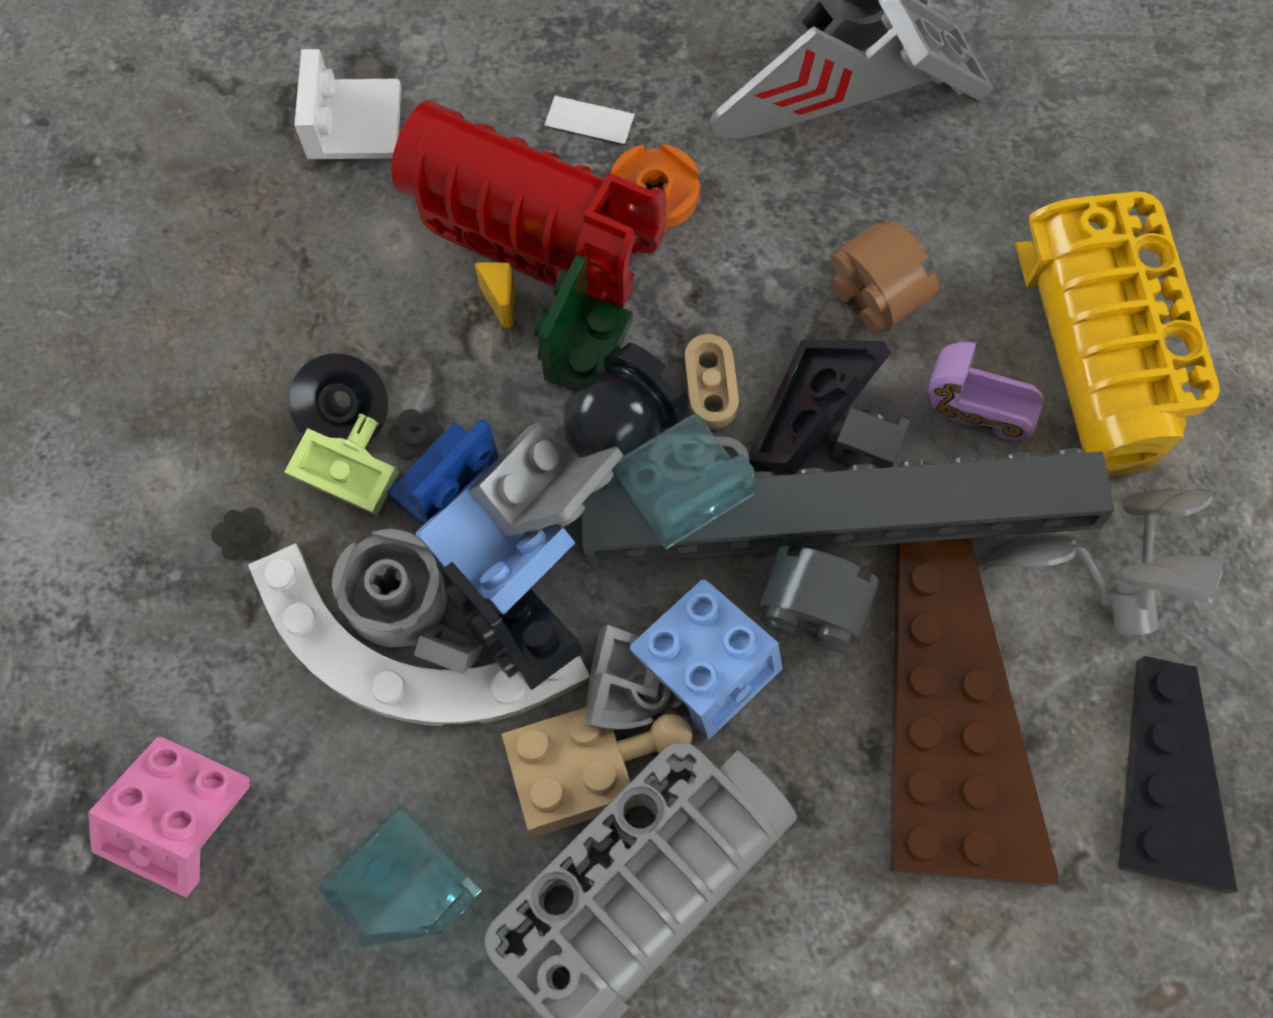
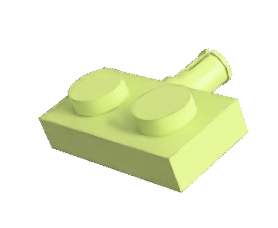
M363 414L358 415V419L347 440L343 438H329L307 428L284 471L293 479L375 516H378L388 496L387 492L394 485L400 473L394 466L373 458L365 449L379 423Z

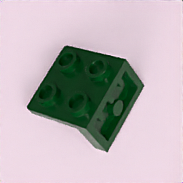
M580 255L575 256L569 270L563 268L559 273L554 288V296L556 298L550 310L543 309L534 330V336L539 340L537 358L542 362L544 380L572 391L595 373L606 372L604 358L618 344L621 347L633 321L632 311L589 296L587 258Z

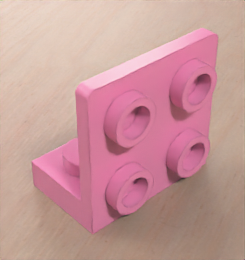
M157 737L89 810L91 852L187 898L200 882V849L249 789L250 779L248 776L164 737Z

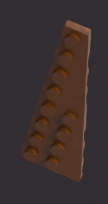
M971 539L896 543L890 871L1054 886L1058 885V870Z

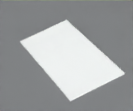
M554 96L544 126L625 144L635 114Z

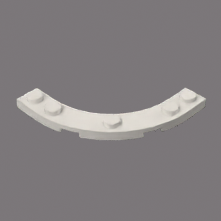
M296 543L248 564L277 631L295 656L333 691L356 705L382 716L408 723L430 726L480 722L481 724L490 723L525 713L589 683L590 675L580 655L533 690L527 686L518 674L509 679L497 663L469 668L463 674L453 670L420 668L400 663L363 645L336 621L321 597L302 551Z

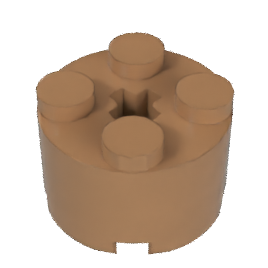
M885 218L872 224L834 251L831 256L836 276L831 279V285L835 293L844 302L853 299L862 310L860 317L863 324L874 335H878L883 330H890L935 298L939 292V283L935 271L927 276L921 264L928 258L922 246L899 222L891 220L885 225Z

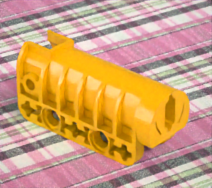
M1140 191L1071 198L1046 205L1029 215V226L1034 242H1015L1026 287L1039 288L1082 449L1085 453L1103 451L1108 477L1125 476L1151 470L1184 437L1186 417L1203 413L1217 400L1220 393L1219 381L1164 208L1155 196ZM1132 209H1136L1138 215H1147L1143 225H1141L1138 216L1129 215ZM1089 223L1098 224L1101 230L1093 228ZM1142 230L1144 235L1137 237ZM1142 250L1155 252L1159 256L1162 266L1155 268L1145 265L1140 260L1138 252ZM1166 278L1160 285L1159 280ZM1160 291L1165 300H1173V305L1169 310L1165 302L1155 300ZM1169 316L1171 322L1162 325ZM1169 336L1181 338L1186 342L1189 355L1178 356L1168 350L1165 338ZM1193 365V369L1187 373L1186 368ZM1188 381L1193 389L1201 390L1202 394L1197 399H1195L1192 392L1183 391L1182 387Z

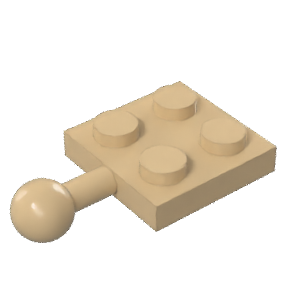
M586 707L502 733L530 838L532 839L596 818L631 783L624 762L654 752L660 754L671 744H691L693 734L689 723L679 715L666 714L659 717L653 723L650 731L617 741L613 730L586 726ZM635 797L631 798L624 808L636 805Z

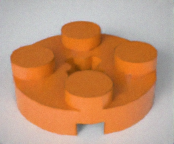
M646 144L635 146L624 152L616 160L611 174L644 188H647L645 185L647 182L652 185H656L659 182L664 183L663 190L666 192V233L669 228H674L685 222L697 207L700 193L697 166L685 152L671 145L660 144V149L652 148L645 150Z

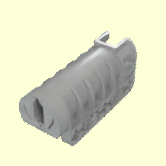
M671 744L493 920L485 936L486 953L494 965L542 1018H620L629 1008L626 1001L797 820V815L791 804L773 782L738 750L718 769L700 750L691 744ZM688 757V758H690L691 760H693V762H694L695 764H693V763H691L690 761L685 760V759ZM670 772L676 776L683 772L689 774L691 778L688 783L681 779L668 790L667 794L671 798L665 802L661 794L668 786L666 778ZM635 797L636 805L624 808L626 803ZM642 807L653 814L655 821L647 828L638 829L629 825L624 817L631 809ZM613 827L620 840L609 852L611 866L605 869L600 864L595 865L585 875V878L589 880L587 884L591 888L584 893L576 877L568 871L572 867H576L579 876H581L591 865L588 853L593 849L603 853L614 843V840L609 838L613 833L611 829ZM624 843H625L627 846H629L630 848H629V849H626L625 846H624ZM560 886L571 889L574 899L569 910L556 916L548 914L545 909V899L549 891ZM531 909L536 917L551 927L545 935L543 931L539 932L537 927H534L524 937L523 943L528 950L523 956L512 952L506 953L511 946L510 941L507 939L508 934L512 930L523 934L534 924L533 921L525 916ZM560 967H566L570 973V982L563 990L556 988L553 983V974Z

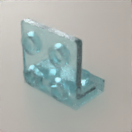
M698 414L689 416L623 456L612 468L614 475L665 549L670 548L754 495L753 467L743 454L731 460Z

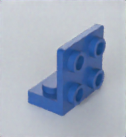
M481 419L467 432L457 423L453 422L387 492L390 500L423 526L483 469L489 468L498 459L491 425Z

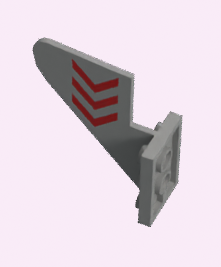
M878 0L885 12L881 15V20L888 29V32L865 53L813 26L716 109L711 115L709 123L717 137L741 139L765 134L931 81L937 84L944 82L958 95L961 96L965 93L978 101L989 95L994 88L955 22L919 0Z

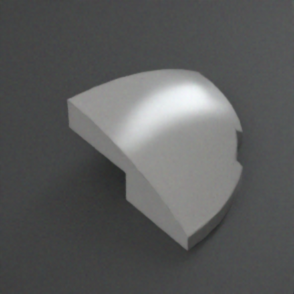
M609 625L599 629L588 686L586 726L607 730H625L641 727L652 723L653 718L651 717L659 714L667 707L677 708L683 703L632 654L630 645L639 637L638 635Z

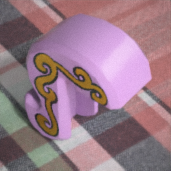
M961 341L952 343L940 351L926 391L929 404L942 417L967 426L993 427L992 433L997 438L1004 440L1022 441L1033 436L1044 403V396L1035 385L971 368L977 342Z

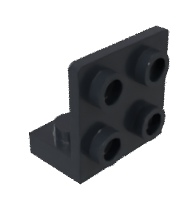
M453 562L443 567L453 583L446 592L464 616L471 612L473 617L467 623L468 627L484 649L492 644L496 647L491 652V655L509 679L518 674L527 686L533 690L584 652L575 636L531 588L504 615L497 614Z

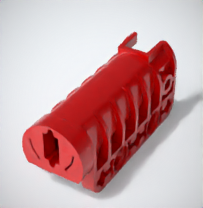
M424 101L412 111L397 139L391 165L393 185L398 191L415 198L420 218L430 231L441 238L498 263H510L512 269L555 287L561 270L563 268L569 270L575 256L580 255L587 258L589 296L624 308L632 293V283L634 281V273L629 272L631 253L636 255L637 251L650 254L655 252L665 234L666 192L657 187L649 190L609 172L604 179L592 174L591 168L586 165L578 164L573 166L561 161L559 155L553 151L545 150L540 152L528 147L527 142L517 136L504 137L497 134L491 125L471 123L465 120L460 112L434 101Z

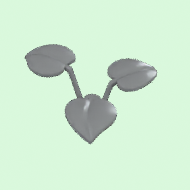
M1160 489L1138 493L1127 498L1123 503V509L1126 513L1146 515L1142 563L1124 568L1122 575L1114 579L1115 586L1111 589H1108L1086 548L1083 545H1076V536L1066 533L1025 534L1008 540L993 550L984 561V571L999 565L1012 567L1053 566L1076 557L1081 560L1096 586L1101 604H1112L1115 631L1129 636L1152 633L1159 628L1154 589L1202 600L1212 605L1216 601L1218 585L1224 574L1223 562L1220 559L1205 555L1179 554L1165 556L1156 560L1155 563L1152 562L1156 521L1161 516L1183 517L1205 509L1213 500L1212 491Z

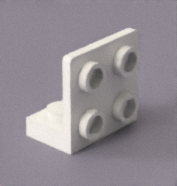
M301 49L294 126L307 159L392 158L399 137L400 80L334 79L333 70L326 69L320 49Z

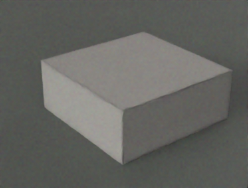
M438 623L419 636L414 656L463 674L479 660L483 646L476 637Z

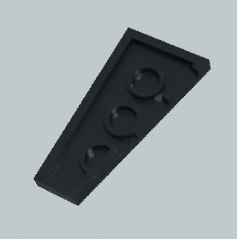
M1143 656L1136 662L1118 869L1224 893L1238 892L1197 667Z

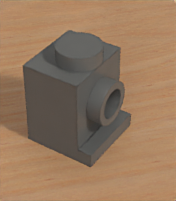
M850 407L848 415H842L828 435L827 440L836 443L830 461L848 468L858 464H872L877 468L892 467L911 420L901 417L896 425L888 422L884 416L871 410L859 411Z

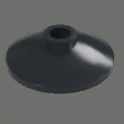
M330 353L316 357L297 372L291 383L289 410L293 422L303 436L308 428L329 438H343L347 440L358 419V415L363 414L379 423L369 440L370 442L380 432L388 415V394L381 377L368 363L349 354ZM343 391L349 395L351 400L349 407L342 408L336 404V392Z

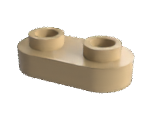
M702 334L693 338L685 349L684 370L687 395L691 402L690 415L698 425L704 428L721 429L734 420L739 404L733 351L724 338L715 334ZM711 360L716 366L704 368L700 365V362ZM716 403L721 407V410L710 412L705 408V405Z

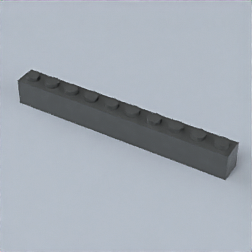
M1069 448L1049 456L1033 457L1028 452H1016L1008 454L1002 459L982 461L976 456H963L953 459L950 463L928 464L924 460H910L901 463L898 467L877 468L872 464H858L851 466L846 471L826 472L821 468H806L794 475L775 476L771 472L761 471L750 473L745 478L724 480L720 476L708 475L699 477L694 482L673 483L666 479H655L646 482L644 486L623 487L620 484L607 483L601 489L591 493L582 503L585 506V510L582 513V544L588 564L599 565L778 552V549L782 546H790L789 551L801 550L802 547L824 549L1101 529L1115 509L1103 451L1085 453L1080 448Z

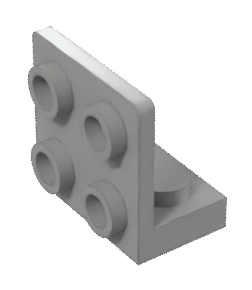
M539 422L528 426L468 490L506 537L527 531L529 534H534L544 527L555 524L563 527L576 520L585 510V506L582 503L591 493L604 487L613 478L614 473L611 469L623 457V454L618 447H613L569 461Z

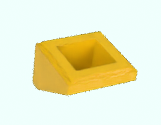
M476 263L475 269L482 293L504 328H511V325H514L515 282L512 266H510V263Z

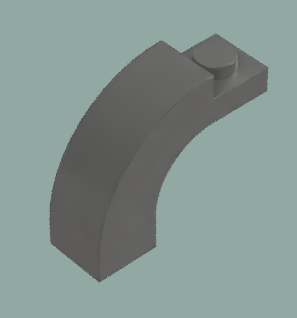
M810 0L791 22L801 36L814 26L860 51L874 45L888 32V29L881 20V15L885 12L878 0ZM919 0L925 5L928 3L927 0Z

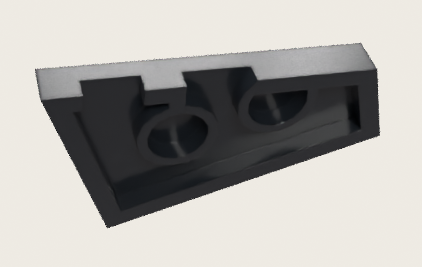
M801 340L749 452V464L756 471L796 474L891 354L884 341Z

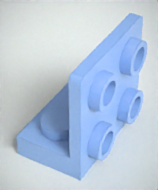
M485 468L416 532V537L423 541L442 568L453 562L495 612L504 615L575 542L563 527H544L534 534H529L527 531L506 537L468 490L488 469Z
M707 580L699 581L630 645L632 654L688 707L694 727L708 740L783 669L779 643Z

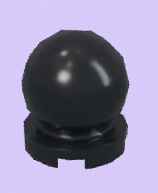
M628 342L623 348L618 344L604 358L606 372L595 373L575 387L565 404L563 429L566 440L580 458L618 447L623 457L611 470L631 468L650 455L660 439L661 426L668 428L677 426L689 414L691 409V402L683 386L675 392L670 384L660 375L666 366L646 349Z

